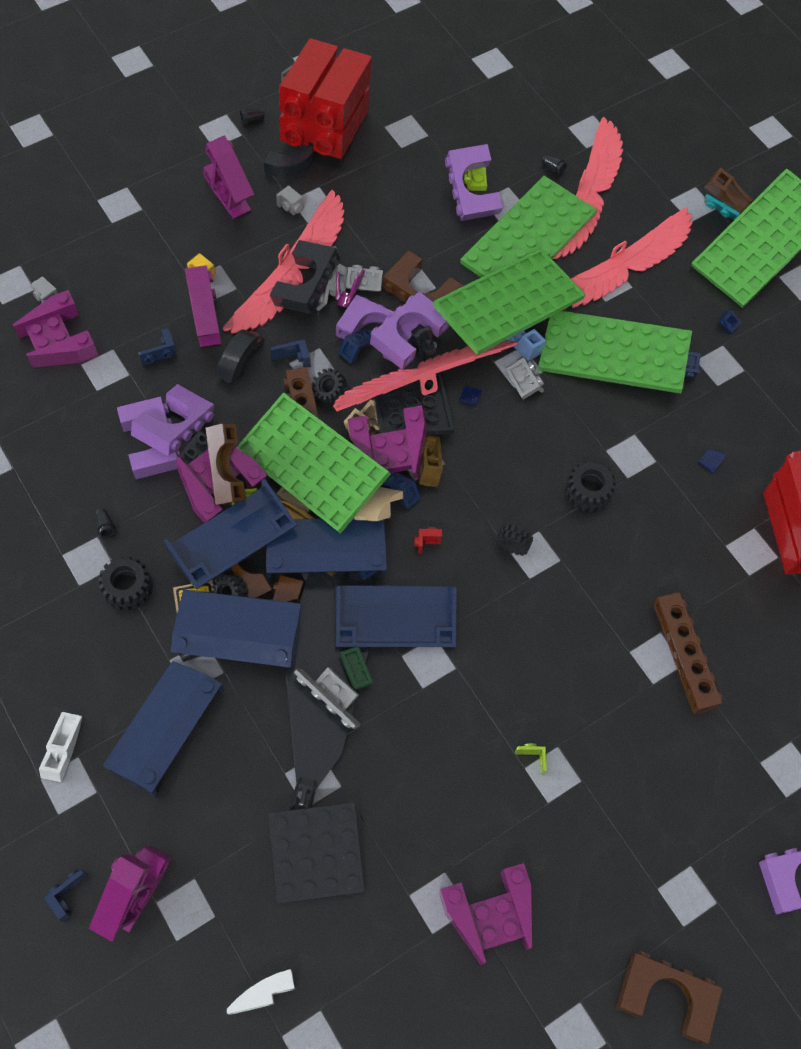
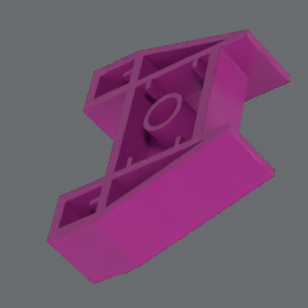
M224 135L206 143V153L212 164L204 167L203 175L233 219L250 212L251 208L246 199L254 196V193L236 157L232 142L228 141Z
M207 265L185 268L200 347L221 344L213 301V299L217 298L215 288L211 289L210 285L211 282H214L212 271H208Z
M69 290L51 296L13 324L19 338L29 335L35 351L26 354L32 368L82 363L98 356L88 330L70 337L63 323L79 316Z
M422 405L403 409L406 429L372 435L367 416L348 419L350 437L358 449L390 473L412 469L415 479L419 478L427 435L426 418Z
M233 448L229 460L231 472L236 478L238 477L244 482L247 489L257 487L261 480L266 479L267 474L254 459L239 449ZM205 451L188 465L180 457H177L175 464L192 509L200 520L206 523L219 515L223 510L219 505L215 504V500L212 497L214 496L209 451Z
M151 845L143 847V849L140 848L135 857L129 853L117 857L111 866L113 871L108 879L89 929L111 942L114 941L120 929L130 932L162 879L172 857Z
M524 863L502 870L500 874L506 894L468 905L462 882L442 888L439 891L445 915L480 965L486 963L483 951L522 939L525 951L532 948L531 883Z

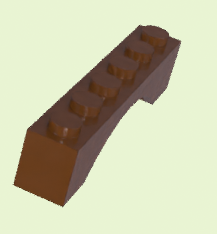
M721 167L711 176L704 187L739 213H742L754 201L742 190L735 178Z

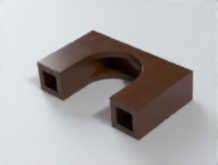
M408 250L383 276V287L385 290L393 293L403 302H407L411 295H416L418 291L414 290L409 283L421 271L422 258ZM450 277L437 291L422 294L434 302L463 287V285Z
M639 951L638 954H632L616 1008L633 1016L640 1017L643 1015L647 997L653 984L662 979L672 981L682 989L687 999V1012L681 1036L701 1044H708L723 988L716 986V982L711 979L703 978L701 980L694 977L695 973L689 970H676L673 968V964L667 961L660 960V963L651 959L652 956L645 952Z

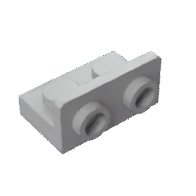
M352 265V267H348L346 289L352 288L356 275H360L361 270L364 269L363 266ZM373 266L369 267V269H364L365 272L357 290L381 292L383 270Z
M524 357L506 368L508 375L523 400L538 390L541 393L544 392L542 379L539 375L536 376L534 374L536 370L531 361L527 362Z

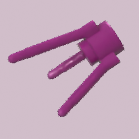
M364 269L361 270L360 275H356L350 293L342 291V294H340V273L336 272L335 299L338 300L337 305L348 308L365 272Z

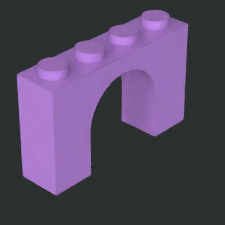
M488 144L450 150L445 158L446 168H449L450 172L449 182L453 184V199L457 201L456 212L460 216L461 221L497 215L503 209L499 192L475 195L469 192L463 184L462 177L465 172L489 166L491 156Z
M420 291L414 296L411 295L403 306H399L391 317H386L383 324L375 327L370 334V344L402 370L414 360L416 349L399 335L397 331L399 326L409 322L418 323L424 327L429 326L432 334L437 338L449 328V323L433 307V302Z
M356 295L336 324V336L344 339L345 336L360 331L368 323L378 322L383 324L385 318L391 317L395 311L371 302L365 297ZM414 322L405 323L399 326L397 331L404 340L412 344L414 337H412L411 331L418 327L419 324ZM383 355V358H385V359L391 361V360L388 359L385 355Z
M178 384L166 393L165 403H167L168 409L182 416L185 421L176 424L164 423L143 412L132 421L131 436L167 456L177 451L185 441H189L192 435L200 431L203 425L210 422L214 416L213 403Z
M161 397L117 407L124 432L131 430L132 421L143 412L164 423L172 424L171 418L167 419L166 414H169L167 403H162ZM154 448L129 454L135 479L177 469L175 463L180 454L179 449L169 456Z
M797 848L784 851L785 855L778 856L777 852L765 855V859L759 862L776 915L801 909V898L795 883V872L801 863V851L798 852Z

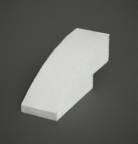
M65 712L61 713L46 745L47 752L39 767L41 778L62 782L76 744L82 716Z
M289 969L276 973L250 987L227 1008V1014L232 1015L274 1005V994L295 990L292 970Z

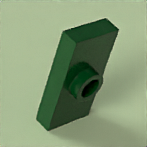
M359 646L339 653L351 686L355 691L373 685V680Z

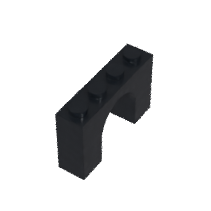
M299 240L292 252L293 258L297 265L316 269L315 275L311 280L301 285L277 281L270 293V297L275 306L312 314L318 305L321 295L325 292L326 285L331 280L336 266L339 265L340 257L334 247Z

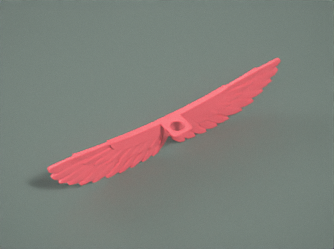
M605 117L601 119L596 131L587 168L583 172L576 194L578 198L596 208L597 214L554 259H558L561 254L562 257H565L569 251L572 254L576 247L577 249L581 248L583 241L587 242L588 235L593 233L597 220L600 219L602 206H604V201L597 192L608 190L615 180L614 177L617 176L622 160L620 156L623 152V149H621L623 141H620L621 134H617V127H614L612 121L607 123Z
M333 190L320 203L290 252L289 244H286L280 251L278 267L248 300L234 312V315L224 325L223 331L231 330L233 334L242 329L247 331L251 328V330H254L259 324L263 326L268 319L272 320L277 310L279 313L283 310L282 307L275 306L270 297L276 282L300 285L303 283V276L299 269L310 268L297 265L293 258L292 252L299 240L330 247L333 246L337 239L335 235L341 231V225L344 222V218H342L344 215V210H342L343 202L340 203V196L337 195L335 197Z
M686 207L670 216L625 249L626 241L620 243L613 248L610 259L571 278L586 294L584 299L573 304L572 308L578 307L580 304L586 305L592 299L596 301L601 296H606L609 291L612 293L616 285L619 288L622 283H626L628 280V268L635 271H646V268L653 267V264H659L661 260H665L669 255L675 253L674 249L682 246V242L688 238L687 235L691 231L692 221L690 220L692 215H687L688 208ZM622 246V248L620 249V251H618L617 253H615V252L617 251V249Z
M503 341L479 355H476L469 346L460 350L455 349L451 352H446L441 356L437 355L433 359L430 358L425 362L422 361L416 369H400L362 383L363 385L353 387V389L345 391V394L339 396L333 407L336 411H340L417 380H420L421 393L428 395L436 392L438 389L436 373L475 361L477 358L501 352V350L516 346L518 343ZM427 380H432V388L426 390L425 382Z

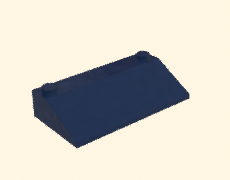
M265 479L261 480L262 487L246 497V501L236 503L171 544L168 539L164 540L167 551L196 590L297 526L295 520Z
M353 518L341 534L322 519H294L297 526L269 543L266 548L268 578H272V573L381 571L382 575H386L387 571L384 519L368 521L355 520Z
M335 586L336 647H456L457 587Z
M184 589L173 628L171 652L292 667L296 664L302 604Z
M172 661L102 766L156 798L158 795L156 792L157 785L217 692L223 694L224 688L222 683L204 673Z

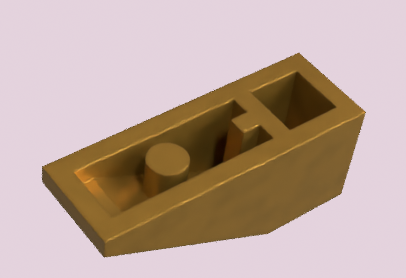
M428 435L426 436L421 461L419 484L428 487H438L443 471L441 442L439 436Z

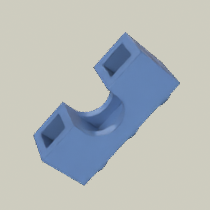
M535 329L528 333L522 331L507 339V341L518 343V345L513 347L528 362L541 354L546 342Z

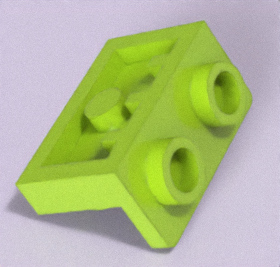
M486 167L472 169L464 173L463 183L466 184L468 191L487 190Z

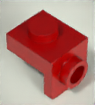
M435 527L419 529L418 536L414 538V547H418V554H422L423 544H441L442 529Z

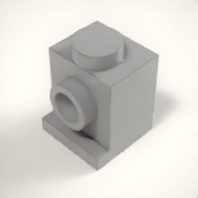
M289 185L276 194L277 206L279 208L282 206L285 211H289L292 215L299 213L303 209V197Z
M43 276L31 284V288L34 290V297L38 301H42V303L51 296L58 294L56 288Z

